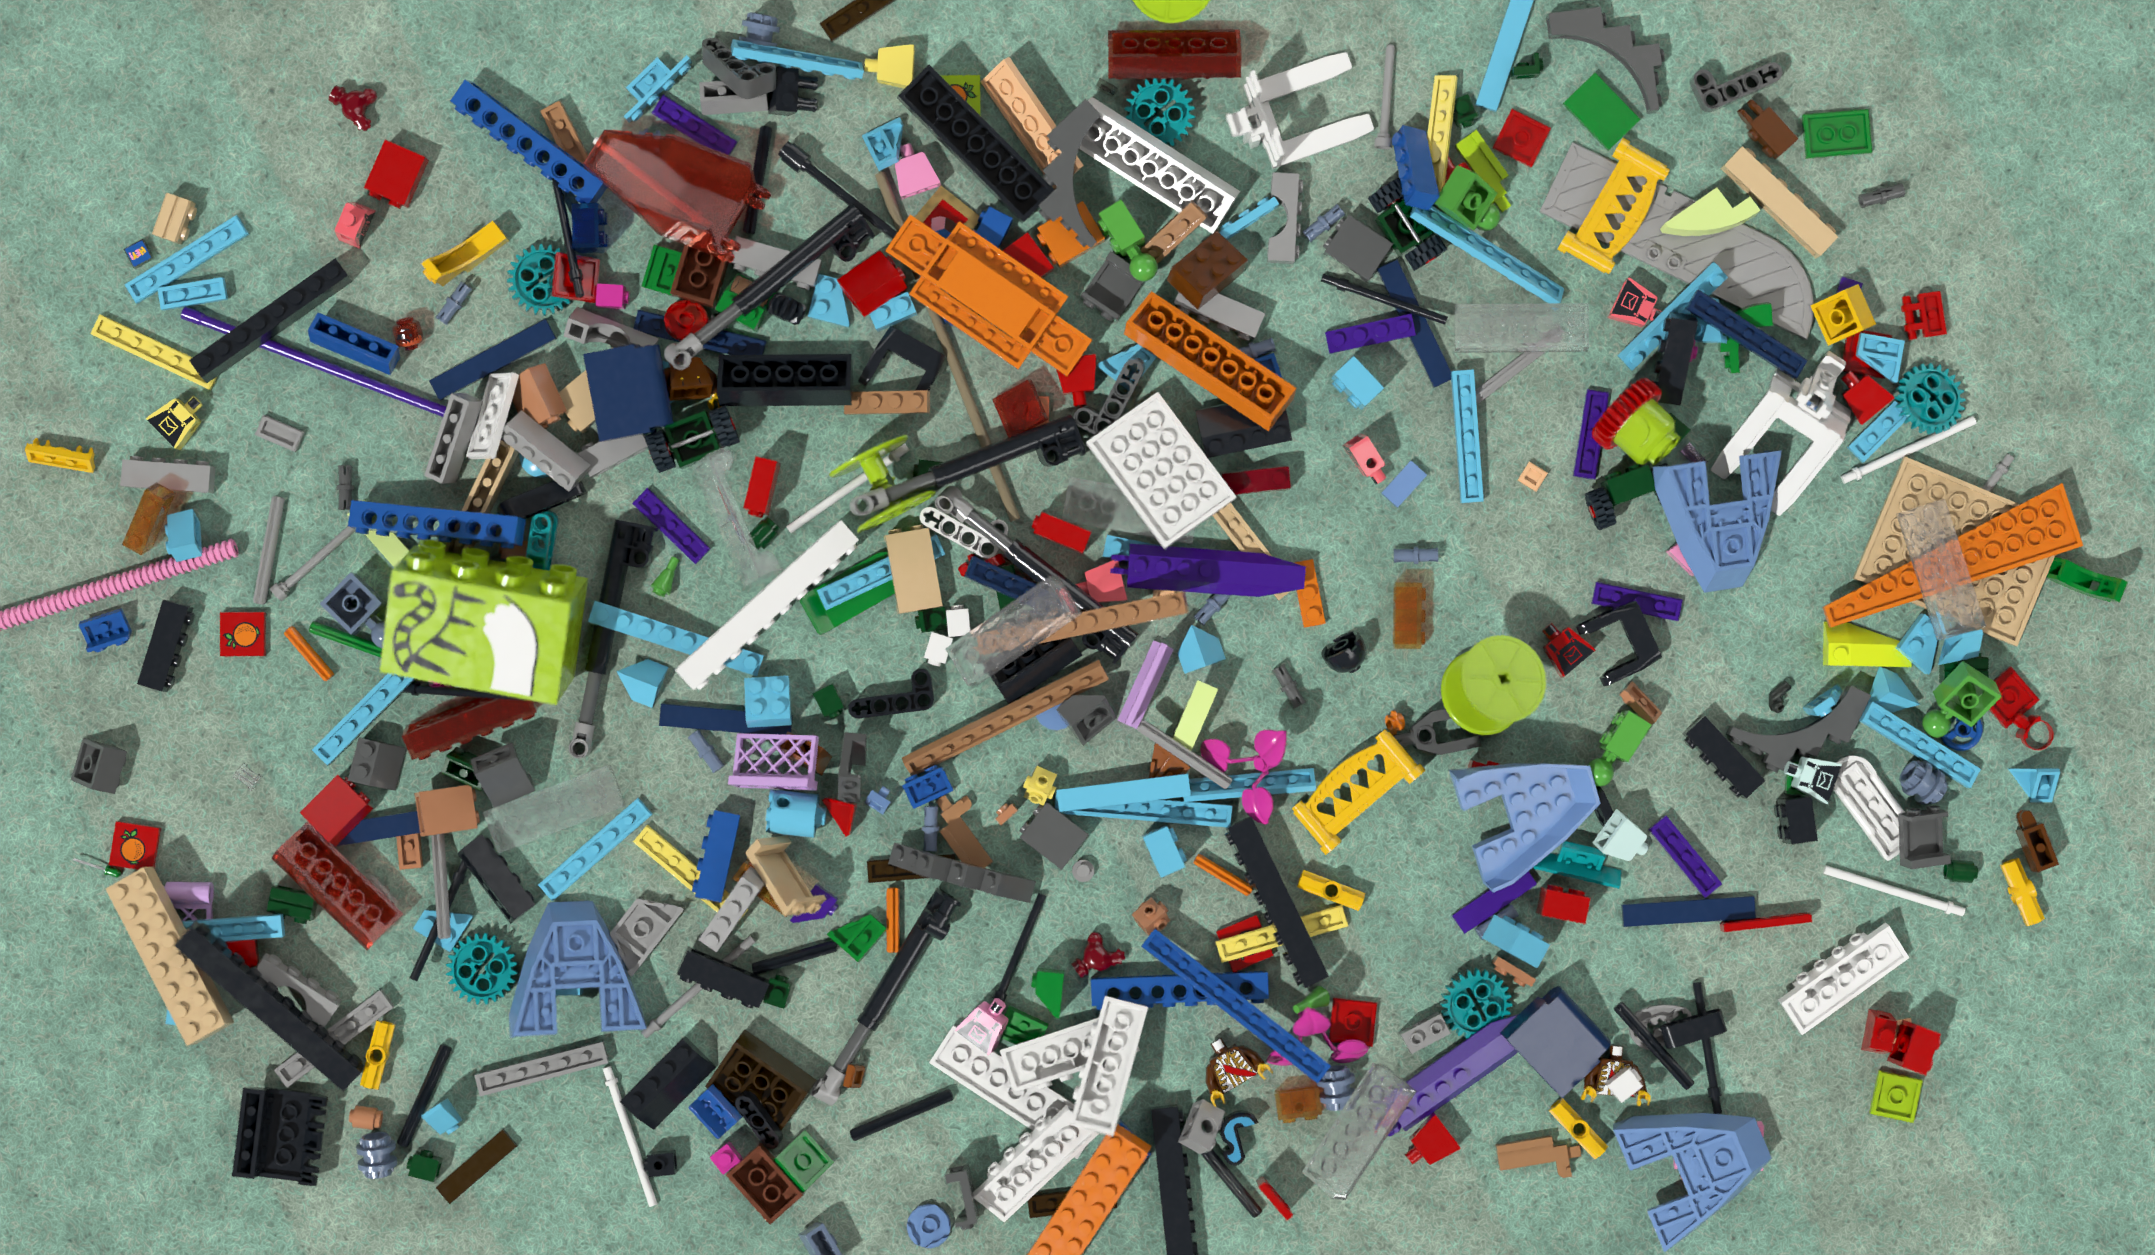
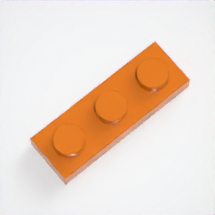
M1313 559L1295 562V564L1306 567L1304 589L1296 590L1303 628L1326 624Z

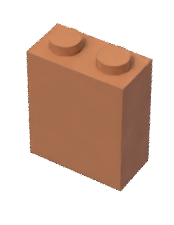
M543 363L530 367L519 374L512 398L517 412L519 413L522 410L545 429L549 427L548 424L561 420L560 416L567 412L546 364Z
M464 785L414 793L421 837L478 828L477 824L480 822V817L474 806L476 791L471 786Z

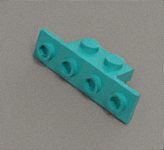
M1564 841L1561 844L1557 855L1550 853L1533 867L1536 870L1619 889L1621 886V870L1602 866L1606 854L1597 848Z

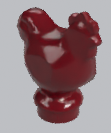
M336 85L329 95V101L335 106L341 104L343 115L353 121L358 130L367 131V129L371 128V120L365 117L367 107L377 100L376 91L369 88L364 91L354 90L346 93L344 87Z
M1092 932L1087 939L1088 945L1084 950V958H1076V961L1071 965L1079 976L1083 978L1085 975H1089V969L1091 968L1103 971L1111 965H1121L1122 961L1125 960V952L1120 949L1108 952L1103 947L1102 935L1099 932Z

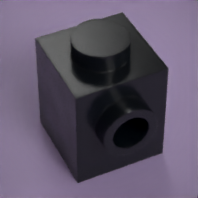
M676 1150L649 1152L647 1158H644V1170L648 1172L649 1177L675 1175L678 1172Z

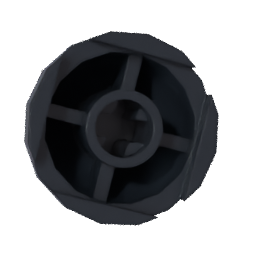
M1353 632L1342 634L1332 640L1337 642L1329 649L1327 646L1323 648L1321 652L1322 658L1329 668L1338 673H1354L1358 671L1367 655L1366 645L1359 632L1356 635Z

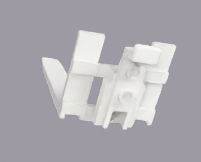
M1346 52L1323 57L1261 80L1257 79L1255 71H1251L1245 79L1247 84L1243 86L1250 107H1244L1240 111L1227 114L1226 116L1233 137L1243 135L1244 144L1249 143L1250 149L1259 146L1260 141L1262 142L1272 169L1356 140L1372 132L1374 127L1369 114H1365L1282 141L1269 101L1332 79L1350 70L1352 65Z
M1828 351L1816 367L1813 377H1806L1801 384L1797 381L1795 382V379L1775 367L1766 394L1723 448L1711 471L1722 479H1726L1740 465L1739 456L1748 455L1775 419H1781L1813 440L1774 491L1771 511L1778 516L1783 514L1796 501L1845 439V432L1850 423L1852 411L1836 401V396L1832 393L1836 379L1845 368L1846 361ZM1792 389L1798 392L1796 399L1792 396L1790 397ZM1808 401L1813 403L1810 406L1806 405Z

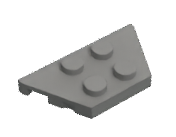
M640 898L634 901L610 932L611 938L616 944L630 976H634L685 908Z

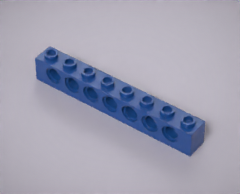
M465 79L450 100L456 105L454 108L456 111L464 116L466 114L473 118L472 122L482 129L483 127L487 128L492 138L499 142L503 140L507 143L506 148L514 154H518V152L525 157L523 160L532 167L538 166L542 169L540 173L549 180L554 178L559 182V188L567 193L570 191L576 195L575 199L582 205L595 206L610 185L472 81ZM479 100L480 109L475 111L474 103ZM496 113L498 120L495 124H492L491 116ZM513 126L515 134L509 137L508 129ZM528 139H531L532 147L527 150L525 143ZM545 152H548L550 155L549 161L544 163L542 156ZM565 164L567 172L564 176H561L560 167ZM582 177L584 179V186L579 189L577 181Z
M351 500L348 527L356 529L355 533L369 534V531H376V535L389 536L390 533H397L396 537L410 539V535H417V539L431 540V537H436L438 541L451 543L452 539L459 540L460 544L472 545V541L480 542L481 546L493 547V543L501 544V548L514 549V545L522 546L526 520L516 516ZM376 514L377 520L372 524V517ZM397 516L398 521L396 525L393 526L392 520L394 517ZM418 518V525L413 528V522ZM438 520L439 527L434 530L433 525ZM459 522L460 529L455 532L454 526ZM480 524L481 530L478 534H475V528ZM501 526L502 532L497 537L496 530L498 527Z
M1267 971L1213 973L1224 983L1229 984L1243 998L1251 1000V1003H1264V999H1269ZM1177 974L1091 978L1092 1006H1096V1010L1102 1009L1107 991L1112 987L1120 991V995L1116 999L1140 1004L1148 1008H1153L1154 1004L1162 1003L1163 1007H1175L1176 1003L1185 1002V1006H1198V1002L1206 1001L1207 1005H1216L1204 995H1198L1195 992V988ZM1243 982H1249L1252 985L1251 991L1247 994L1240 992V985ZM1183 985L1186 988L1185 994L1183 996H1176L1173 993L1175 986ZM1136 986L1142 990L1140 997L1132 998L1129 995L1132 987ZM1154 986H1161L1164 989L1163 995L1154 997L1151 994L1152 988Z

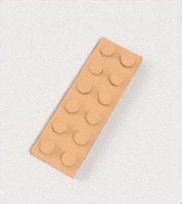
M1007 57L981 81V84L1045 175L1043 169L1061 153L1059 149L1055 152L1047 143L1049 140L1047 135L1056 127V124L1010 57ZM1077 155L1073 175L1084 166Z

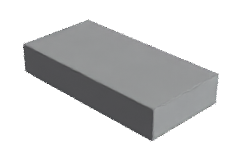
M263 415L255 433L256 436L294 452H297L305 432L266 415Z

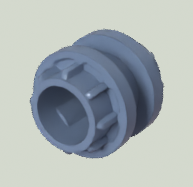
M748 13L747 19L742 20V25L747 26L746 37L739 36V40L757 45L777 47V43L772 42L773 32H780V27L777 26L778 19L769 15Z
M1925 760L1910 762L1903 769L1899 777L1902 791L1908 796L1915 794V800L1921 805L1937 803L1944 796L1948 788L1945 774L1939 769L1932 770V765Z
M1332 1065L1317 1084L1318 1087L1324 1088V1091L1318 1097L1319 1102L1323 1103L1327 1110H1345L1355 1104L1354 1099L1357 1098V1090L1350 1088V1084L1355 1082V1074L1350 1072L1346 1065Z
M372 1132L363 1135L359 1139L360 1143L356 1145L357 1154L363 1156L358 1161V1169L363 1172L365 1177L371 1179L384 1178L391 1175L394 1167L397 1165V1157L390 1155V1152L396 1149L395 1141L385 1132Z

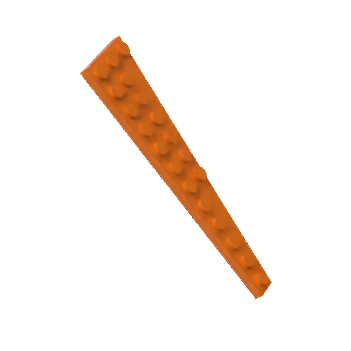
M2063 483L2044 491L1823 606L1829 628L2082 547L2083 543Z

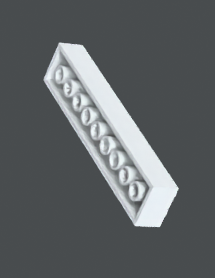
M841 520L835 523L674 669L676 673L692 690L696 687L698 690L702 689L709 682L707 678L712 673L717 675L726 667L724 662L728 658L734 660L742 652L740 648L745 643L750 645L759 637L757 632L760 629L767 630L775 622L773 618L778 613L780 615L786 613L792 607L790 604L792 600H800L808 592L806 588L811 583L813 586L819 583L825 577L822 574L825 570H833L841 563L839 558L843 554L847 556L858 547L855 543L859 539Z

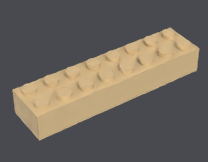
M143 867L107 887L106 891L186 1045L197 1044L233 1024L234 1021L212 978L174 946L177 939L186 929L154 867Z

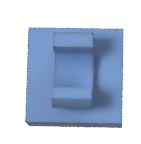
M882 786L878 794L872 790L865 804L883 815L890 804V801L886 799L890 790Z

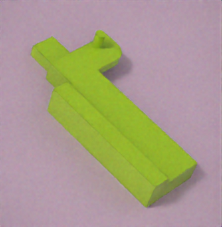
M1475 130L1458 142L1455 147L1471 170L1498 193L1492 203L1495 202L1503 213L1511 207V204L1504 196L1507 192L1500 182L1509 175L1479 132Z

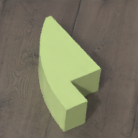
M1715 188L1667 221L1660 230L1665 234L1679 236L1716 234L1745 223L1755 217L1761 210L1751 197H1748L1732 208L1720 190Z
M1198 680L1172 737L1189 750H1192L1218 691L1217 688Z

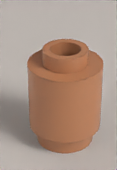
M356 1105L355 1109H351L349 1122L352 1123L353 1128L368 1130L381 1128L383 1111H378V1108Z

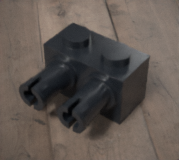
M777 66L776 89L769 92L768 114L791 116L797 113V110L816 112L817 105L814 104H817V99L799 97L798 88L816 91L818 84L815 82H818V77L799 75V68Z

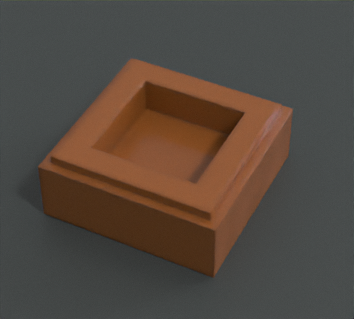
M848 1064L843 1086L860 1088L865 1066Z

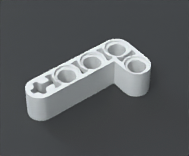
M926 507L920 513V521L924 526L984 559L997 555L1000 549L981 533L933 507ZM934 512L933 516L940 520L941 516L944 517L940 522L939 529L935 528L937 523L934 521L926 523L927 519L924 517L926 513ZM1003 520L991 522L993 526L1002 524L1005 528L1004 534L1008 535V526ZM947 522L955 524V531L951 534H946L943 531V526ZM970 532L974 534L975 540L972 544L967 545L963 543L962 537L965 533ZM990 543L994 546V552L991 555H984L982 553V546L984 544Z

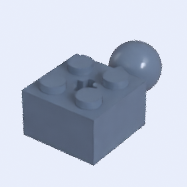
M350 572L320 605L351 635H357L367 625L372 630L371 638L373 643L377 647L383 648L386 621H380L376 615L387 603L357 573ZM351 600H357L356 608H351Z

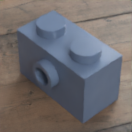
M816 1222L798 1234L810 1255H842L836 1246L838 1243L831 1233L829 1234L823 1223Z

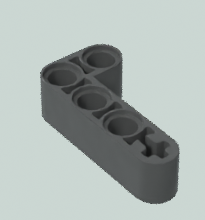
M707 38L702 41V63L739 97L752 99L776 89V67L772 63H760L750 67L743 60L732 56L731 50L719 39Z
M1771 62L1717 86L1711 72L1702 69L1692 76L1690 86L1700 108L1710 113L1773 85L1781 78L1783 71L1779 64ZM1768 71L1775 73L1773 77L1768 76L1762 80V76ZM1698 76L1705 78L1706 86H1700L1697 83ZM1747 78L1754 80L1755 88H1750L1746 85ZM1727 87L1734 89L1735 97H1730L1726 94ZM1707 96L1715 99V106H1710L1706 103Z
M1138 357L1128 359L1101 411L1088 405L1079 407L1074 414L1076 424L1097 435L1101 432L1098 425L1099 422L1106 421L1110 426L1120 419L1144 372L1145 364L1143 360ZM1136 363L1138 365L1137 369L1140 371H1135L1131 378L1126 377L1131 371L1129 365L1132 366ZM1119 383H1127L1130 391L1127 393L1121 392L1118 387ZM1117 402L1120 410L1118 412L1110 411L1109 403ZM1087 411L1090 415V420L1082 421L1079 417V412Z

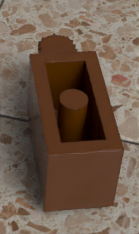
M1750 99L1747 104L1757 115V118L1753 120L1741 108L1737 111V114L1747 125L1748 136L1755 142L1758 140L1763 146L1762 151L1766 156L1777 159L1798 140V137L1770 106L1763 111L1754 100Z
M2019 810L2015 815L2019 829L2015 831L2030 870L2041 872L2059 865L2044 824L2036 822L2030 810Z

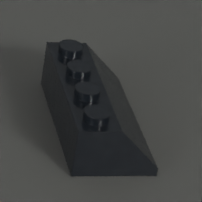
M1227 403L1195 410L1203 453L1207 458L1292 441L1286 410L1269 432Z
M1070 637L1001 651L982 664L1008 704H1011L1074 662L1082 654Z
M685 1036L620 1102L637 1119L654 1130L716 1066Z

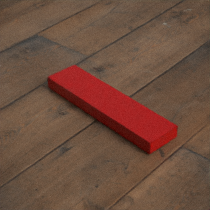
M1803 912L1725 921L1720 923V930L1722 932L1810 923L1812 922V914Z

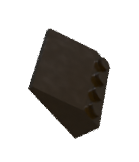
M744 1029L705 1087L709 1088L713 1084L735 1108V1101L743 1091L754 1093L782 1131L817 1080ZM754 1116L757 1123L764 1124L762 1117Z

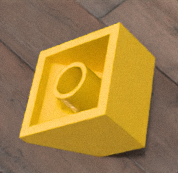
M1859 284L1811 305V309L1828 346L1876 325Z

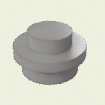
M1079 860L1073 865L1072 874L1076 880L1086 882L1093 877L1094 867L1087 860Z

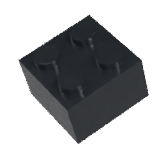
M1795 796L1776 799L1777 804L1774 805V813L1776 818L1779 817L1780 826H1777L1778 838L1782 839L1783 843L1791 845L1818 841L1812 797Z

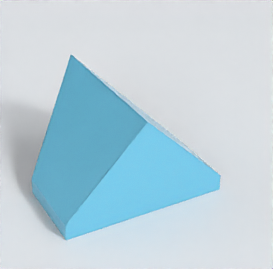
M1193 625L1190 626L1177 653L1184 674L1226 659L1219 638Z
M1982 629L1943 636L1944 643L1938 665L1978 657L1983 637Z
M647 659L616 672L631 700L653 708L669 667Z
M1883 667L1878 668L1869 693L1871 697L1868 703L1873 701L1890 713L1920 705L1897 673Z
M2009 769L2028 795L2030 803L2053 801L2060 769Z

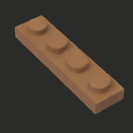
M557 101L542 109L540 112L556 144L597 174L562 102ZM582 177L577 181L579 189L584 186V179Z
M1191 200L1140 248L1141 252L1153 256L1158 264L1197 228L1208 215Z
M930 391L852 392V405H844V414L930 413Z

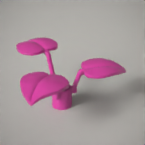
M1266 729L1258 732L1255 737L1254 746L1259 755L1246 758L1229 759L1230 748L1222 740L1208 739L1203 741L1200 747L1202 758L1222 772L1227 770L1228 763L1254 761V767L1262 771V774L1253 783L1252 789H1245L1243 791L1242 805L1245 812L1253 820L1261 824H1268L1273 811V799L1267 789L1263 787L1257 788V785L1269 774V769L1276 767L1282 761L1286 748L1287 731Z
M1306 1007L1304 1011L1298 1013L1299 1019L1293 1025V1032L1298 1035V1040L1302 1043L1303 1036L1321 1033L1330 1049L1334 1051L1331 1054V1059L1334 1062H1354L1368 1052L1369 1047L1359 1040H1347L1340 1043L1337 1047L1333 1046L1325 1033L1330 1027V1021L1314 1008ZM1275 1050L1266 1059V1062L1273 1065H1293Z

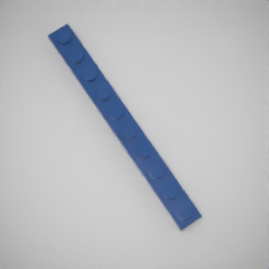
M1156 929L1152 931L1142 944V948L1317 1084L1331 1067L1330 1064Z

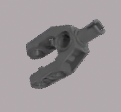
M1446 709L1429 712L1412 725L1409 732L1393 735L1396 740H1400L1399 743L1402 747L1412 745L1415 749L1437 755L1481 747L1480 736L1441 744L1436 743L1435 731L1432 725L1434 722L1452 719ZM1423 729L1427 730L1430 734V738L1426 742L1421 741L1419 738V733Z

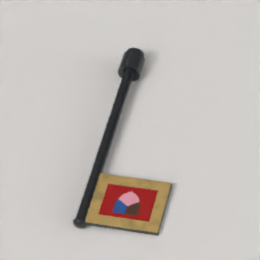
M789 141L781 148L778 153L781 161L797 173L800 171L807 172L848 206L853 204L867 221L893 240L898 232L813 166L810 161L811 155L797 144H792ZM942 186L937 189L915 216L916 219L945 239L949 237L959 221L973 230L979 223L978 219L980 217Z

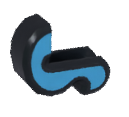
M1244 1110L1234 1111L1225 1116L1219 1131L1222 1140L1229 1146L1228 1149L1224 1148L1222 1151L1227 1163L1234 1166L1240 1165L1245 1159L1238 1128L1259 1123L1254 1114Z

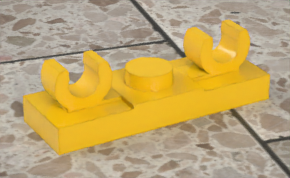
M38 438L34 439L33 444L27 443L25 447L28 462L94 473L95 463L93 458L95 454L91 447L88 453H83L82 446L79 445L75 452L64 447H51L50 440H47L44 446H40Z

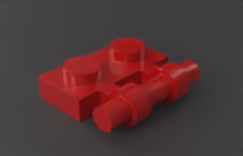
M1940 291L1917 294L1918 303L1914 304L1911 302V296L1902 297L1903 305L1901 306V311L1905 315L1906 325H1904V330L1907 332L1908 340L1917 339L1916 330H1922L1923 338L1947 334ZM1919 310L1920 323H1915L1913 311Z

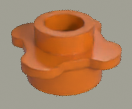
M1393 710L1390 715L1385 716V724L1390 733L1396 735L1397 731L1405 728V719L1401 713Z

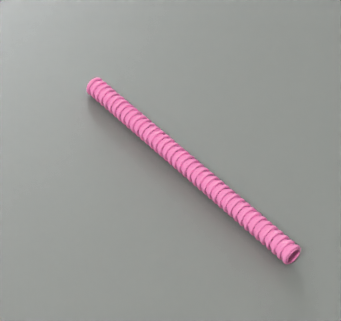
M228 539V542L222 541L221 544L215 543V546L202 547V556L179 562L170 557L169 560H162V563L160 561L156 562L155 565L151 563L149 567L147 565L143 566L142 569L138 567L136 571L132 569L129 573L127 571L123 572V575L116 574V577L110 576L109 579L103 578V581L90 582V585L84 584L83 587L78 586L76 589L71 588L70 591L65 590L63 593H57V595L52 594L50 598L46 596L44 599H37V602L33 600L30 604L28 602L24 603V606L20 604L17 608L15 606L11 607V610L5 609L4 612L1 610L0 631L8 629V626L12 628L15 624L19 626L21 623H28V620L31 622L35 618L37 620L41 619V616L54 615V612L67 611V608L73 609L74 606L79 607L81 604L86 605L87 602L92 603L94 600L99 601L100 598L105 599L107 595L111 597L113 594H120V591L124 593L127 589L129 591L133 590V587L137 589L140 585L142 587L146 586V583L150 585L153 581L155 583L159 582V579L166 580V577L172 578L173 575L179 576V573L185 574L186 571L191 572L192 569L198 570L199 567L204 568L206 564L211 566L212 563L217 564L219 560L223 562L225 559L230 560L232 556L236 558L239 554L238 547L233 539Z

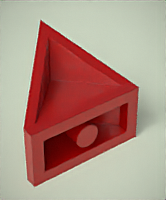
M830 797L824 798L822 801L845 837L849 836L853 827L857 803H846Z

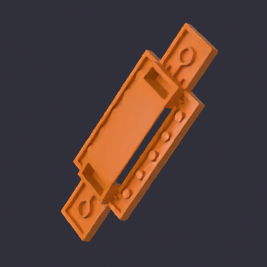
M909 215L885 250L886 253L921 276L909 293L911 297L1017 370H1019L1032 352L1068 377L1092 342L1091 338L1057 316V313L1069 296L960 221L949 237L945 239L924 223Z

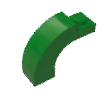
M1769 302L1751 304L1735 312L1756 327L1773 326L1772 304ZM1726 336L1727 343H1718V351L1727 352V355L1723 357L1724 368H1728V372L1731 374L1740 373L1739 344Z
M2054 557L2046 576L2047 579L2064 587L2107 602H2120L2128 584L2127 581L2121 578L2102 575L2085 569L2067 559Z

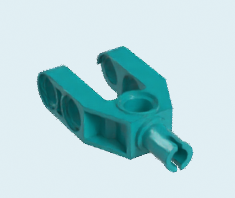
M544 511L532 518L526 558L533 561V568L550 571L559 522L557 514L553 511ZM549 515H551V516L553 517V519H554L553 525H552V519H551V517H550ZM543 517L548 521L547 527L542 523ZM539 539L544 542V548L539 545Z

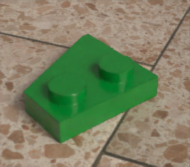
M869 914L855 922L848 923L834 931L832 930L827 935L860 963L888 928L872 914Z

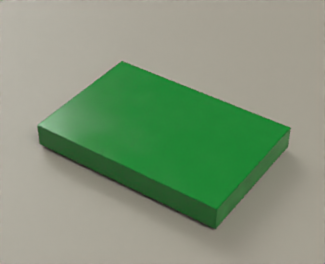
M1596 73L1586 80L1563 103L1607 151L1641 120Z
M1869 109L1802 115L1805 159L1872 153Z

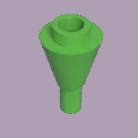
M671 557L666 569L650 585L653 588V593L661 597L670 595L674 571L679 563V559Z
M1316 986L1302 1002L1293 1006V1010L1295 1013H1300L1306 1007L1313 1009L1328 1006L1330 1002L1328 991L1321 986Z

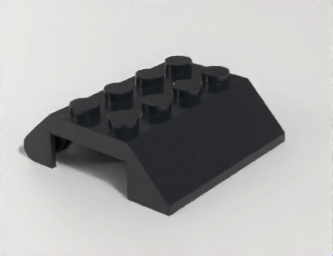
M244 1087L232 1176L250 1179L266 1177L298 1181L299 1185L317 1186L318 1175L312 1173H319V1167L311 1165L310 1159L317 1160L321 1158V1154L315 1151L322 1150L324 1131L318 1129H324L325 1123L316 1121L315 1118L316 1115H326L327 1110L320 1107H327L328 1097L313 1092L272 1087Z

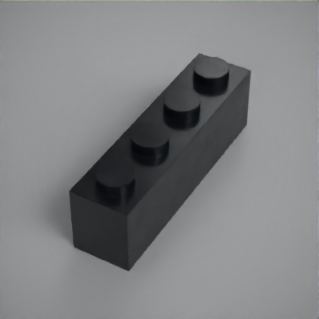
M1670 312L1669 318L1664 319L1663 331L1666 332L1664 339H1660L1658 352H1661L1660 360L1655 362L1654 373H1657L1656 381H1653L1661 390L1659 403L1681 405L1698 325L1697 316Z
M169 600L162 601L137 682L138 685L161 692H168L173 687L175 682L173 673L175 667H179L182 656L179 655L180 650L187 643L188 634H186L188 625H191L194 620L193 607Z
M1700 716L1682 733L1686 737L1684 742L1692 750L1696 748L1701 753L1699 758L1707 766L1711 764L1716 769L1714 774L1722 782L1726 780L1731 785L1729 790L1737 798L1740 796L1748 798L1766 781L1706 716Z
M481 834L458 852V856L510 924L535 906L533 895L528 890L525 891L520 885V878L514 872H510L507 868V861L502 855L498 856L494 851V845L489 838H485Z
M687 946L677 969V975L680 976L679 979L687 983L694 981L701 984L700 987L706 991L712 992L716 990L721 993L722 997L728 1000L738 999L743 1006L751 1009L754 1006L760 1007L769 986V979L755 975L752 972Z

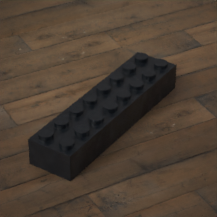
M929 64L897 96V99L1021 223L1054 190Z

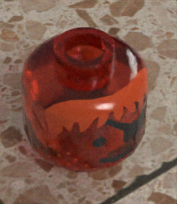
M413 317L396 320V324L392 327L396 345L405 347V351L417 349L418 344L424 340L420 322L414 320Z

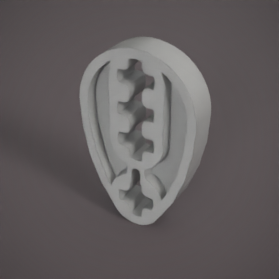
M1670 1004L1652 1005L1639 1009L1634 1013L1646 1028L1647 1023L1651 1025L1658 1024V1019L1666 1021V1023L1672 1022L1671 1020L1678 1016L1679 1011L1687 1014L1686 1017L1692 1016L1687 1008ZM1628 1027L1629 1034L1633 1042L1641 1048L1649 1050L1647 1046L1639 1039V1037L1637 1035H1634V1032L1630 1029V1027ZM1654 1028L1652 1035L1662 1046H1665L1660 1028Z

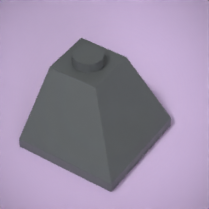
M1073 695L1063 701L1056 709L1062 720L1082 745H1085L1117 718L1103 695Z

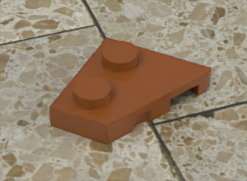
M1157 743L1154 744L1149 778L1186 774L1191 767Z

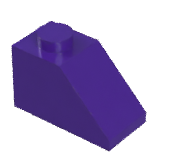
M816 884L811 890V894L813 896H825L826 900L821 904V908L813 914L793 915L790 921L797 923L822 919L827 914L832 916L839 906L836 904L838 898L819 884Z

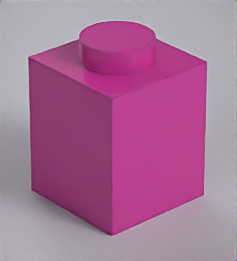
M597 283L596 306L598 308L625 309V304H629L630 294L629 291H626L624 285Z
M730 1141L709 1157L723 1175L743 1159Z

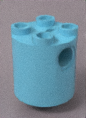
M770 789V807L766 811V832L815 838L816 829L821 825L825 826L827 808L819 806V794Z

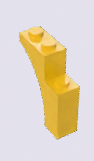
M491 221L454 248L426 259L421 263L425 268L422 272L430 282L432 281L434 284L438 283L444 286L461 272H470L509 240L498 225Z

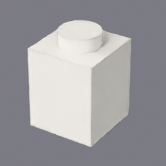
M964 605L951 606V610H946L948 637L970 636L969 609H964Z
M931 633L924 658L929 659V664L939 667L941 663L946 664L953 638Z
M1624 1067L1605 1082L1621 1103L1643 1087L1639 1082L1642 1079L1634 1068L1630 1071L1627 1067Z

